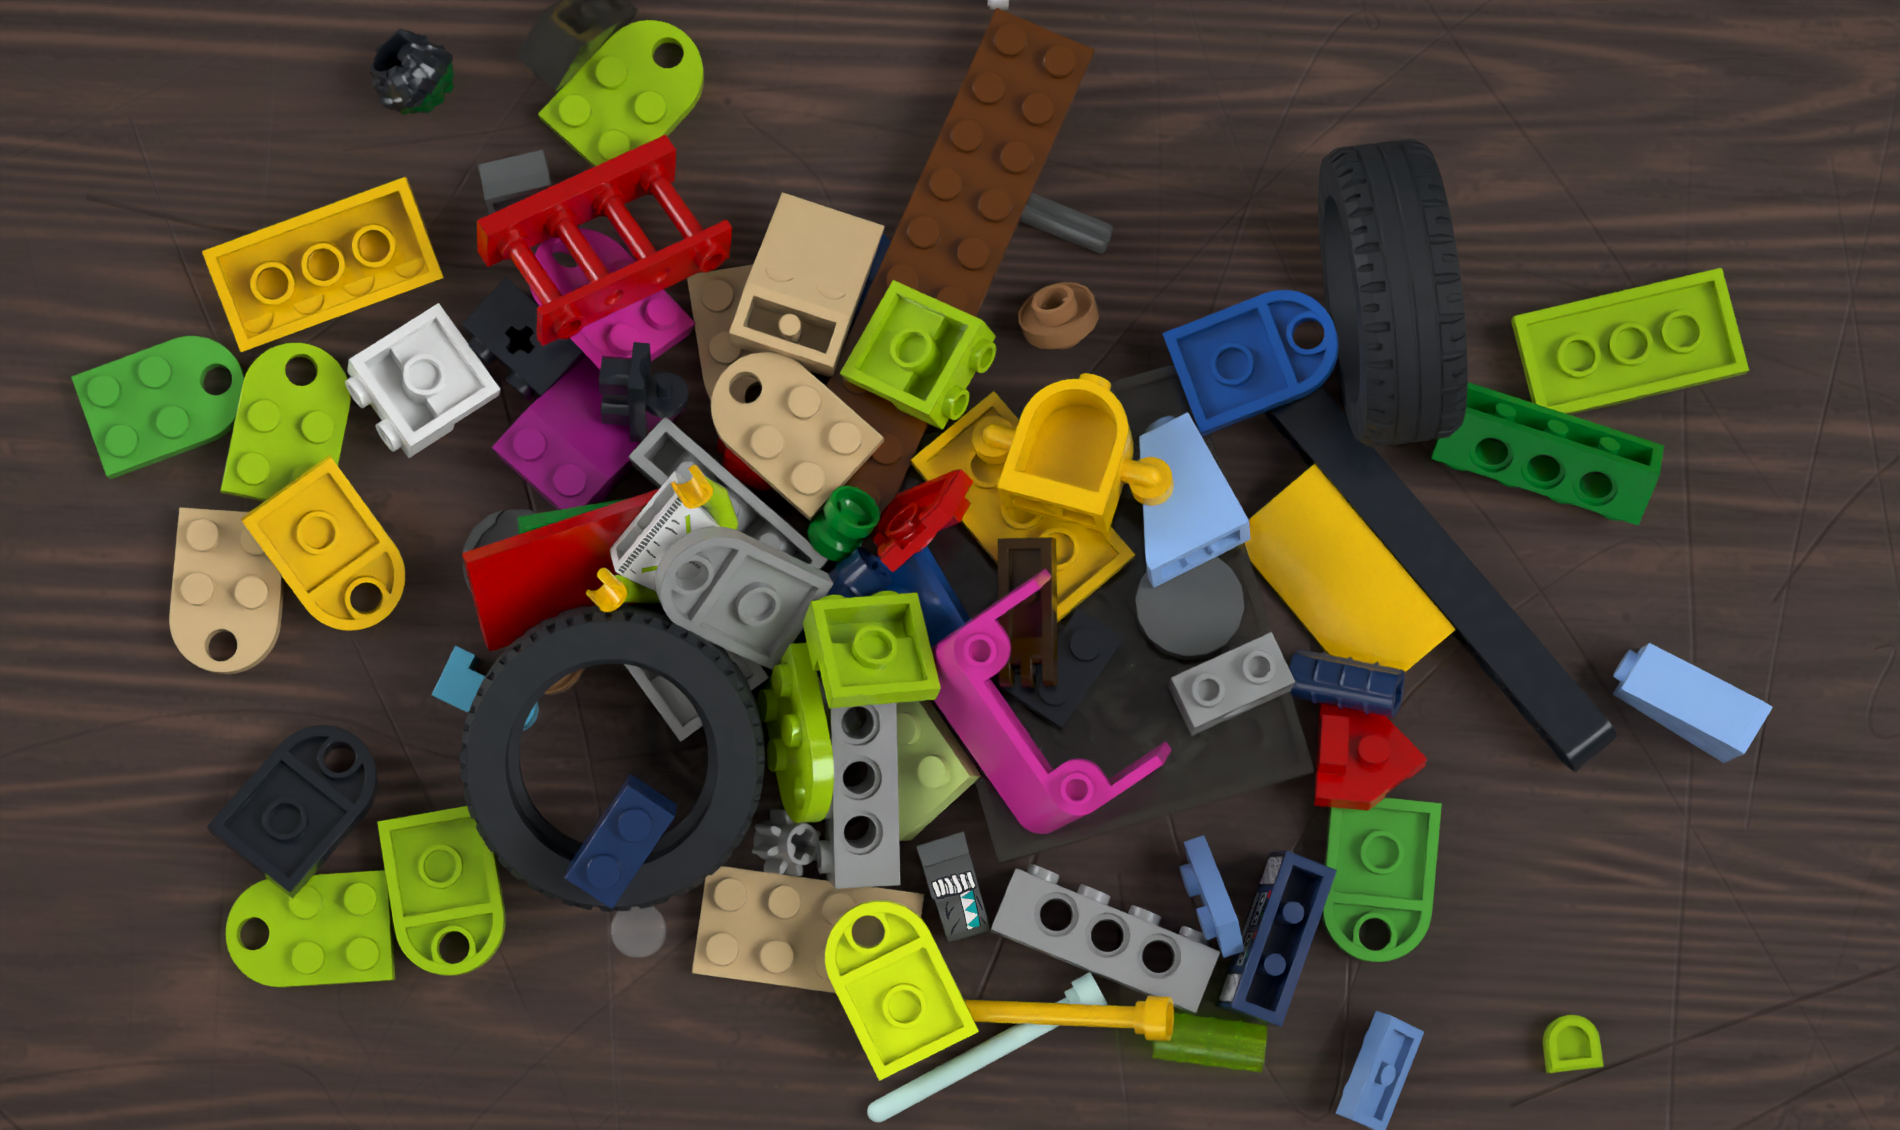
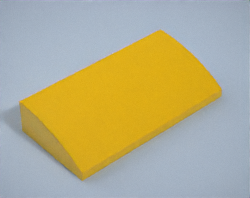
M407 177L397 179L202 251L240 352L444 278Z
M1316 464L1312 465L1249 519L1250 540L1236 546L1328 655L1343 658L1352 657L1354 660L1373 664L1378 662L1380 665L1402 669L1406 672L1456 630Z

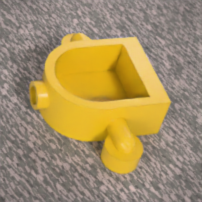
M1083 373L1079 379L1061 380L1041 389L1027 403L1020 417L1017 429H1014L1012 424L1003 417L990 416L978 422L972 433V443L981 460L994 465L1005 463L997 485L1004 506L1105 533L1109 532L1124 484H1129L1131 493L1138 502L1148 506L1162 504L1171 496L1174 489V479L1170 467L1162 459L1145 457L1138 461L1132 460L1133 439L1125 410L1117 397L1110 391L1111 383L1094 374Z

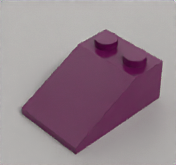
M587 355L529 406L492 447L505 464L557 510L602 503L634 468L629 455L641 443L631 442L630 426L602 424L601 403L603 394L599 393L600 369ZM686 408L681 413L667 418L674 424L686 411ZM647 411L649 434L663 418L653 416Z

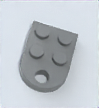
M706 527L690 532L678 539L663 555L655 576V588L658 599L666 615L674 624L773 670L775 665L779 664L788 646L794 642L803 629V620L810 602L825 597L833 585L828 573L740 531L727 527ZM691 561L703 563L701 571L695 577L686 580L676 578V574L682 565Z

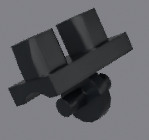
M633 342L631 358L602 356L599 376V393L603 394L601 403L602 424L630 426L631 442H642L647 437V411L653 416L665 418L673 417L686 408L689 396L688 386L684 379L670 372H660L652 375L650 343Z

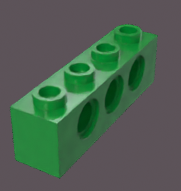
M1468 382L1467 405L1463 424L1450 437L1435 440L1431 459L1443 462L1455 470H1468L1495 479L1508 487H1520L1548 496L1557 503L1573 504L1600 513L1607 519L1614 521L1622 520L1639 526L1660 476L1664 445ZM1488 438H1495V439H1498V440H1500V441H1493V440H1490V439H1488ZM1540 455H1548V456H1551V457H1553V458H1546V457H1542V456H1540ZM1592 472H1601L1603 474H1595Z

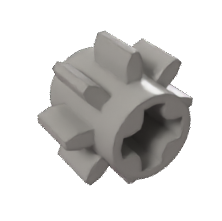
M773 808L770 810L771 820L755 825L756 832L752 853L766 860L763 869L766 873L802 876V865H806L813 860L817 861L818 841L821 833L808 825V822H793L785 810Z

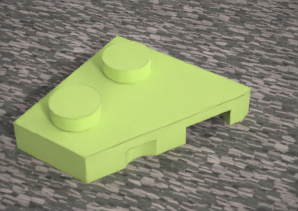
M930 700L896 704L899 841L912 840L981 777Z

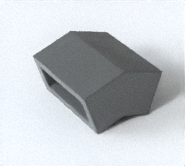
M543 150L478 164L489 215L553 186Z

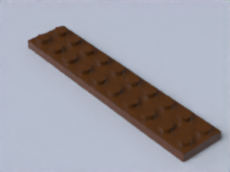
M996 8L846 340L834 376H830L826 385L829 390L884 437V442L844 485L857 487L870 495L879 507L880 514L895 498L896 494L899 493L911 466V459L916 455L929 424L897 409L891 401L848 382L840 372L893 280L974 317L978 316L1094 56L1095 49L999 8Z

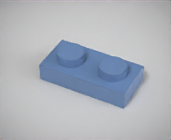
M1205 836L1185 841L1184 847L1188 864L1179 866L1189 897L1199 895L1203 907L1197 908L1196 912L1205 939L1216 938L1223 958L1243 952L1244 946L1239 922Z
M1376 1011L1369 1030L1364 1036L1363 1045L1350 1078L1344 1087L1343 1096L1336 1114L1371 1130H1386L1424 1031L1391 1015Z

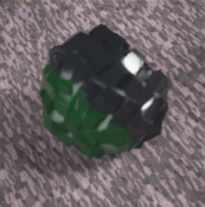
M398 29L392 36L386 39L385 43H381L375 50L376 56L373 59L374 62L369 67V72L373 78L372 85L380 96L379 101L386 109L396 110L402 115L408 113L416 114L418 112L429 113L435 106L443 104L445 93L452 92L454 88L452 79L455 74L452 64L453 56L446 51L443 45H435L429 42L426 35L421 36L409 30Z

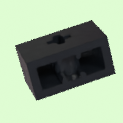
M505 277L462 325L468 335L471 336L467 343L474 353L487 365H490L495 359L511 372L505 379L506 382L529 401L534 395L538 398L541 397L580 362L586 354L570 338L557 339L542 346L537 340V307L539 306ZM516 336L523 340L529 339L534 349L529 354L521 349L515 353L516 350L511 341Z

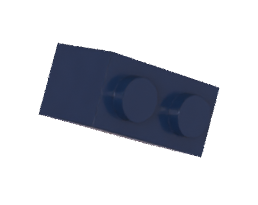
M630 774L568 865L565 879L613 909L674 819L677 804Z

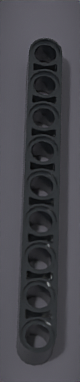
M1321 386L1307 396L1264 412L1268 420L1310 468L1314 464L1317 465L1456 629L1452 635L1563 764L1573 772H1577L1617 738L1616 731L1601 711L1373 447L1358 441L1354 437L1347 416Z

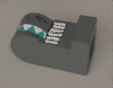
M964 832L916 846L935 910H938L948 944L990 931Z

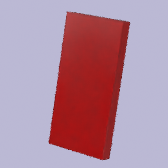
M659 489L462 553L481 631L489 652L509 646L517 638L524 635L528 629L549 617L557 616L560 612L584 605L596 606L586 595L587 590H598L603 586L604 583L597 577L598 571L601 568H606L614 576L620 575L615 572L609 549Z

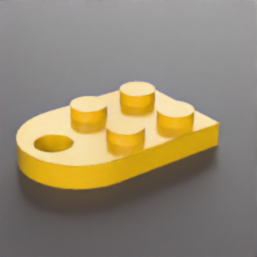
M330 455L241 518L242 523L304 607L321 623L339 630H361L382 621L398 604L405 585V568L400 552ZM361 583H373L379 587L381 592L379 604L373 610L367 612L358 611L353 608L350 602L352 590Z

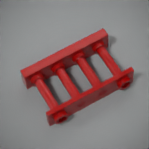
M666 134L477 220V252L486 265L490 267L505 259L512 260L542 303V306L537 307V340L542 346L557 339L571 338L579 333L584 326L699 272L707 273L713 271L730 258L732 226L727 219L704 230L671 183L675 181L676 148ZM646 194L653 195L684 239L657 251L624 204ZM598 216H606L637 261L610 273L577 226ZM559 238L590 283L562 295L530 248L548 239Z

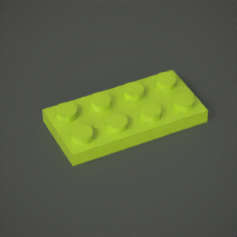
M1722 268L1516 315L1511 319L1532 403L1569 415L1744 375L1749 371Z

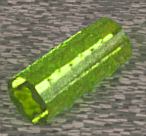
M1174 1013L1171 1040L1153 1041L1151 1058L1176 1061L1177 1063L1200 1064L1205 1067L1230 1068L1232 1071L1237 1069L1261 1073L1265 1058L1267 1025L1245 1023L1241 1020L1215 1019L1213 1016L1208 1018L1188 1015L1187 1013Z

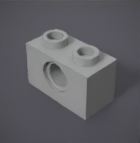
M1272 632L1171 677L1168 687L1191 736L1291 691L1295 680Z

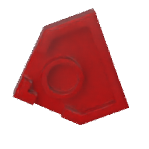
M956 469L896 494L895 498L880 514L879 522L870 534L872 541L878 546L877 553L880 560L894 572L913 554L923 550L938 531L960 523L971 504L965 498V495L974 481L962 469Z
M1320 703L1314 806L1369 811L1381 802L1392 789L1405 779L1412 778L1425 767L1427 758L1386 716L1372 713L1366 715L1363 711L1348 708L1340 710L1338 706Z

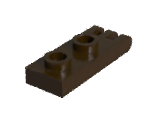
M1056 538L998 539V600L1045 568L1051 575V578L1039 590L998 617L999 623L1007 633L1011 644L1009 660L999 671L1001 688L1014 687L1015 666H1021L1022 687H1035L1036 665H1042L1044 687L1057 686Z

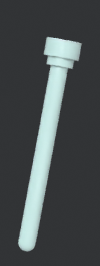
M1091 972L1072 981L1073 987L1064 992L1066 997L1056 1002L1108 1005ZM1016 1024L873 1101L868 1107V1116L874 1122H883L1060 1025Z

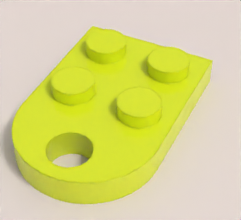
M871 900L850 908L836 921L826 943L825 965L827 974L879 1081L979 1032L928 926L916 912L898 902ZM862 916H874L884 926V936L874 946L860 945L853 938L852 926Z

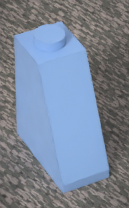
M1188 412L1177 418L1173 416L1160 418L1148 426L1145 434L1139 436L1140 459L1145 457L1162 459L1170 467L1174 479L1173 492L1165 502L1155 506L1143 504L1148 580L1152 587L1155 588L1250 540V525L1246 514Z
M1651 643L1642 647L1638 653L1629 649L1613 674V677L1620 681L1613 692L1614 696L1722 763L1745 754L1773 708L1764 701Z

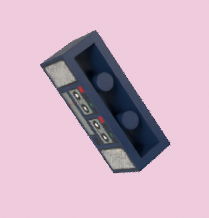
M1289 851L1269 852L1241 931L1244 951L1232 956L1215 1004L1216 1007L1263 1025L1282 1027L1337 870Z

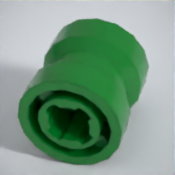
M848 485L840 486L829 496L824 510L819 512L810 523L807 531L808 540L821 556L831 561L842 562L857 547H861L863 538L867 537L874 530L880 519L879 507L875 500L863 490Z

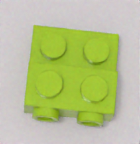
M893 280L840 374L848 382L891 401L897 409L943 430L949 418L957 420L965 412L969 402V392L966 388L975 372L984 373L991 366L996 354V345L993 343L996 336L983 320Z
M881 591L872 596L845 598L842 595H828L810 602L803 620V628L813 671L821 672L829 709L936 700L941 687L918 593L898 594L895 591Z

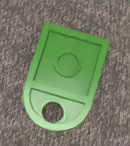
M184 336L74 375L71 378L106 476L114 479L206 445L229 433L234 427L241 388L246 375L239 361L220 343L201 336ZM218 367L230 370L232 384L225 393L211 395L205 391L204 379L210 370Z
M1384 798L1369 811L1330 807L1324 865L1337 870L1321 916L1329 937L1347 955L1365 962H1387L1409 953L1425 936L1431 922L1442 803ZM1378 919L1387 926L1389 940L1383 949L1373 951L1362 945L1359 939V929L1364 921Z

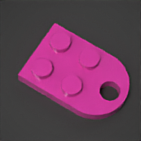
M579 228L610 273L636 262L612 238L594 230ZM559 238L548 239L539 245L535 256L562 295L590 283L578 265L577 267L569 268L560 265L554 259L553 253L556 252L570 255ZM530 287L534 299L536 300L539 306H542V303L539 301V299ZM661 290L584 326L579 333L570 339L600 369L602 356L631 358L633 342L650 343L652 362L689 336L696 323L664 290Z

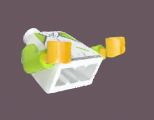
M695 464L689 467L693 477L688 482L674 471L609 549L615 572L620 575L614 576L608 569L601 568L597 573V577L604 583L603 586L595 591L587 590L586 595L604 612H612L623 603L661 604L655 588L656 571L663 555L678 539L690 532L706 527H727L737 530L739 521L725 487L705 477L700 468ZM691 561L682 565L676 574V578L686 580L695 577L701 571L703 563Z

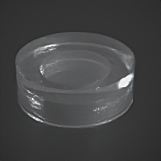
M636 906L632 907L631 911H618L611 923V937L615 946L622 953L633 958H645L653 955L662 947L666 938L665 920L661 913L652 906L644 909Z

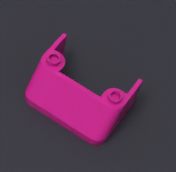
M1046 568L931 647L941 687L934 701L1018 822L1028 831L1037 834L1053 832L1095 811L1162 766L1172 750L1168 743L1164 741L1109 779L1098 765L1082 758L1068 760L1053 769L990 679V677L1006 665L1011 653L1010 639L997 618L1039 590L1051 578Z

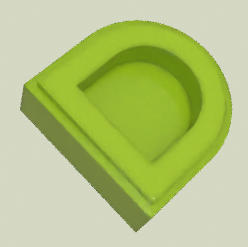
M1566 1015L1553 1020L1548 1025L1543 1035L1546 1073L1604 1067L1600 1037L1597 1029L1589 1020L1578 1015Z

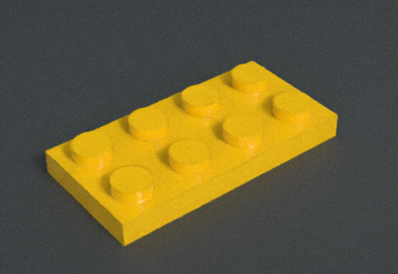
M993 391L911 459V465L926 482L956 469H962L974 481L965 495V498L971 504L960 522L997 565L998 539L1056 538L1058 623L1135 558V554L1111 526L1109 532L1105 533L1003 505L997 485L1005 463L994 465L984 462L977 455L972 443V433L975 426L986 417H1003L1012 424L1014 429H1017L1019 419Z

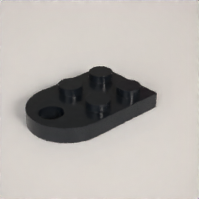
M319 725L299 730L286 738L209 823L207 828L213 836L293 899L371 809L378 789V775L373 757L367 746L357 736L345 729ZM346 748L356 755L353 766L341 773L330 771L325 766L328 754L335 749Z

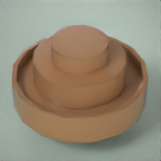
M1061 282L1048 285L1034 292L1024 301L1018 312L1022 333L1029 344L1040 349H1068L1078 344L1080 340L1084 339L1095 328L1099 319V311L1094 295L1088 287L1074 282Z

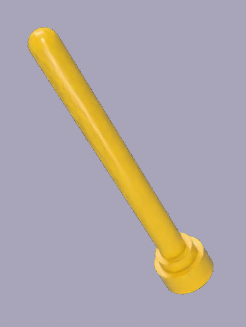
M1148 996L1146 1001H1137L1135 1006L964 999L975 1022L1133 1028L1136 1034H1143L1146 1040L1170 1041L1173 1033L1174 1005L1172 997Z

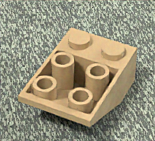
M782 192L729 331L730 344L753 353H779L794 359L810 372L829 378L830 376L833 377L885 226Z

